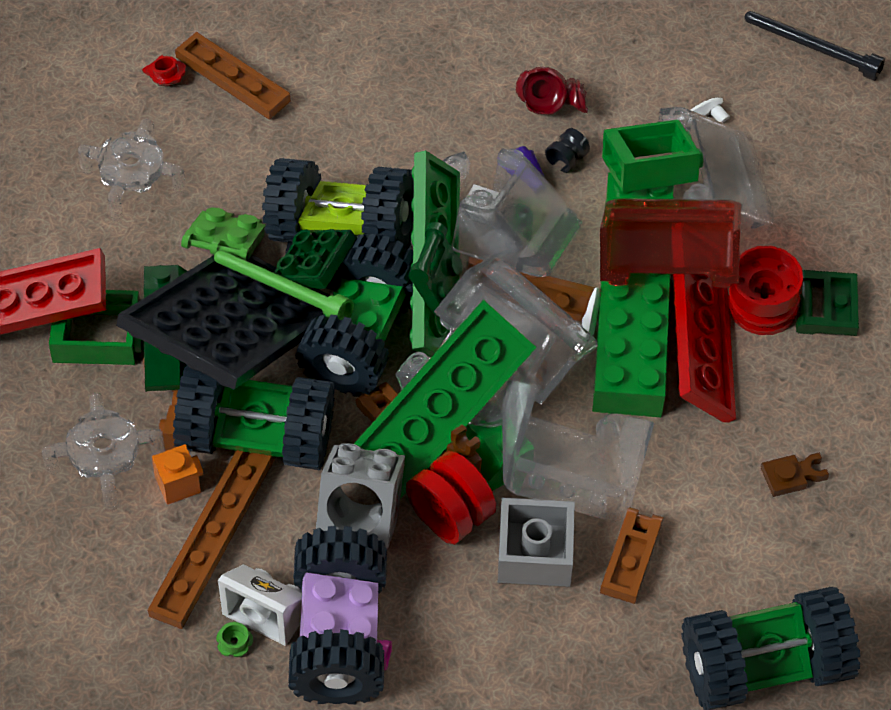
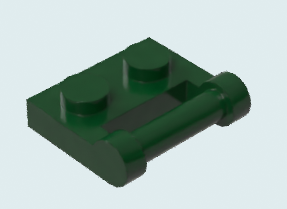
M432 222L428 225L425 232L426 241L419 259L412 265L409 272L411 281L433 316L446 313L463 268L460 257L455 254L446 239L447 228L439 222Z
M802 270L803 285L800 294L799 318L796 320V332L798 334L810 335L823 333L857 336L859 329L857 274ZM813 287H822V317H813Z

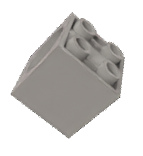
M349 443L339 446L334 445L321 473L316 529L321 528L323 531H327L328 526H336L337 529L344 530V526H351L352 531H358L361 528L367 530V535L376 534L378 541L383 540L385 548L388 550L398 520L405 456L397 455L389 449L371 451L360 449L359 446ZM346 483L363 484L371 488L378 495L381 502L374 505L356 503L345 495L341 485Z

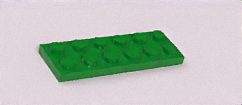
M426 150L414 153V166L412 168L414 198L412 199L411 206L414 213V222L411 233L413 244V263L411 267L419 259L426 241V229L432 222L442 223L447 228L446 239L455 254L460 257V172ZM460 276L446 313L433 316L413 284V295L410 299L413 311L410 340L413 350L431 358L459 327Z
M483 299L354 444L364 450L389 449L397 455L405 456L401 499L406 493V483L423 469L427 470L447 448V445L452 442L451 431L460 425L466 427L537 347Z

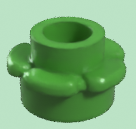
M229 622L220 629L216 636V641L219 643L217 648L224 656L233 655L236 658L241 657L248 652V647L253 643V636L243 624ZM237 639L238 642L233 644L231 643V640Z

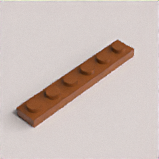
M236 450L148 608L149 617L183 629L276 456Z

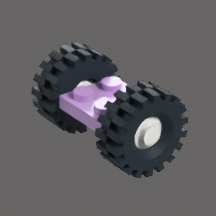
M328 526L327 531H323L321 528L313 529V535L307 532L302 535V539H298L296 542L293 579L294 585L302 590L300 637L297 638V642L293 641L291 644L288 687L290 690H294L293 694L295 696H303L304 701L311 702L316 700L318 701L317 704L347 703L356 705V701L369 702L370 697L376 698L379 696V692L383 691L384 650L382 644L377 643L378 594L382 592V587L385 588L387 548H385V542L383 540L378 541V536L374 533L367 535V530L361 528L358 531H352L351 526H344V530L337 529L336 526Z

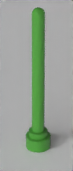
M219 250L214 254V260L217 263L322 309L323 314L328 319L330 315H338L339 320H343L344 317L350 318L353 313V301L340 294L327 297L223 250Z

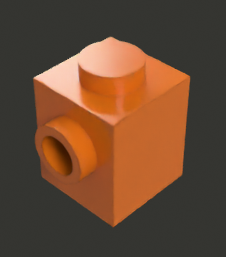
M186 444L152 456L155 478L167 505L201 493L199 477L204 475L197 455L191 457Z

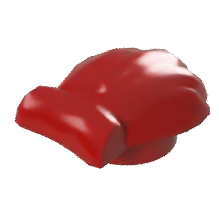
M161 55L154 62L144 67L142 71L149 75L154 83L167 87L178 84L182 80V77L185 75L186 65L177 61L172 56Z

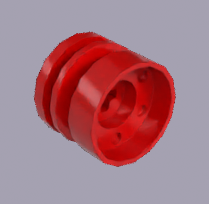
M756 246L745 250L735 260L731 270L728 301L729 313L736 324L745 331L757 335H774L785 331L794 323L799 310L800 294L803 285L802 267L797 259L786 250L775 246Z

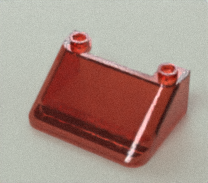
M614 199L608 201L600 226V281H608L610 285L623 286L629 283L631 273L710 274L712 286L719 288L739 284L742 204L733 200Z

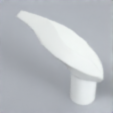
M712 98L700 103L674 120L679 119L682 124L711 114L719 124H722L730 116L720 106L723 103V98Z
M595 287L590 297L587 311L582 318V331L565 330L564 343L581 344V347L584 349L591 346L600 305V288Z

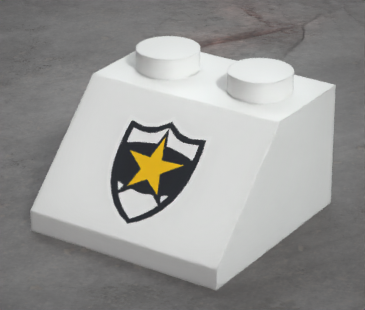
M244 564L222 574L218 579L222 615L284 646L288 644L301 624L302 590L292 584L284 585L274 580L268 572L259 568L254 570Z

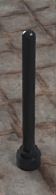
M748 11L744 16L747 23L858 67L859 72L863 73V77L873 81L877 79L876 73L880 74L883 70L885 58L872 53L871 55L865 54L862 56L753 11Z

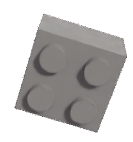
M502 498L497 583L570 587L573 569L575 502Z

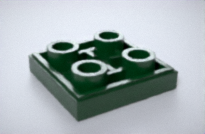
M301 230L294 236L293 244L286 255L278 261L277 269L274 273L307 288L326 289L357 237L352 230Z

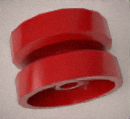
M445 452L430 465V470L423 469L406 483V492L416 514L437 536L448 544L455 545L472 532V525L479 526L496 513L497 504L487 481L472 463L457 452Z

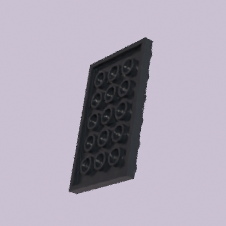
M213 255L119 313L116 326L129 332L131 336L153 345L160 352L171 355L186 363L191 369L200 371L217 380L222 386L235 390L301 342L311 321L314 318L318 320L319 316L323 315V311L318 307L217 263ZM251 255L247 260L273 273L277 269V267L254 255ZM309 288L327 297L330 296L319 289Z

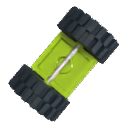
M279 158L274 161V165H271L269 169L270 175H267L265 180L267 188L263 190L265 202L262 203V210H265V215L262 217L263 223L266 224L265 232L269 234L268 238L270 240L293 242L294 236L304 229L352 230L356 236L365 234L367 238L370 234H377L378 238L382 239L384 235L390 237V242L396 244L398 240L404 243L402 248L405 250L411 247V233L414 222V213L411 206L412 199L414 198L412 169L377 167L373 169V174L369 175V184L359 185L321 181V173H318L319 167L315 165L314 161Z

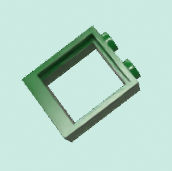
M679 119L604 129L602 158L622 192L698 182L699 168H702L704 163L703 153L700 148L696 147L690 132L684 129ZM664 153H672V155H665V156H658V157H651V158H644V159H636V160H635V157H643V156H650V155H657V154H664Z
M106 290V310L87 315H119V313L140 301L139 291ZM72 318L51 324L49 349L52 363L135 365L136 353H142L143 340L131 336L129 332H127L126 342L69 341Z

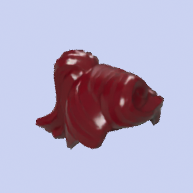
M535 67L529 71L525 70L520 74L516 82V94L522 102L526 103L527 109L531 112L551 115L560 111L565 104L572 105L583 113H588L585 100L587 92L584 90V84L580 83L578 79L569 78L565 80L560 72L550 67Z

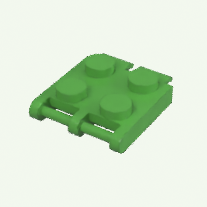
M208 208L206 211L202 210L183 235L181 247L187 249L190 246L210 250V254L223 250L247 261L263 239L266 224H262L261 219H257L252 215L244 214L234 218V213L225 212L220 208Z

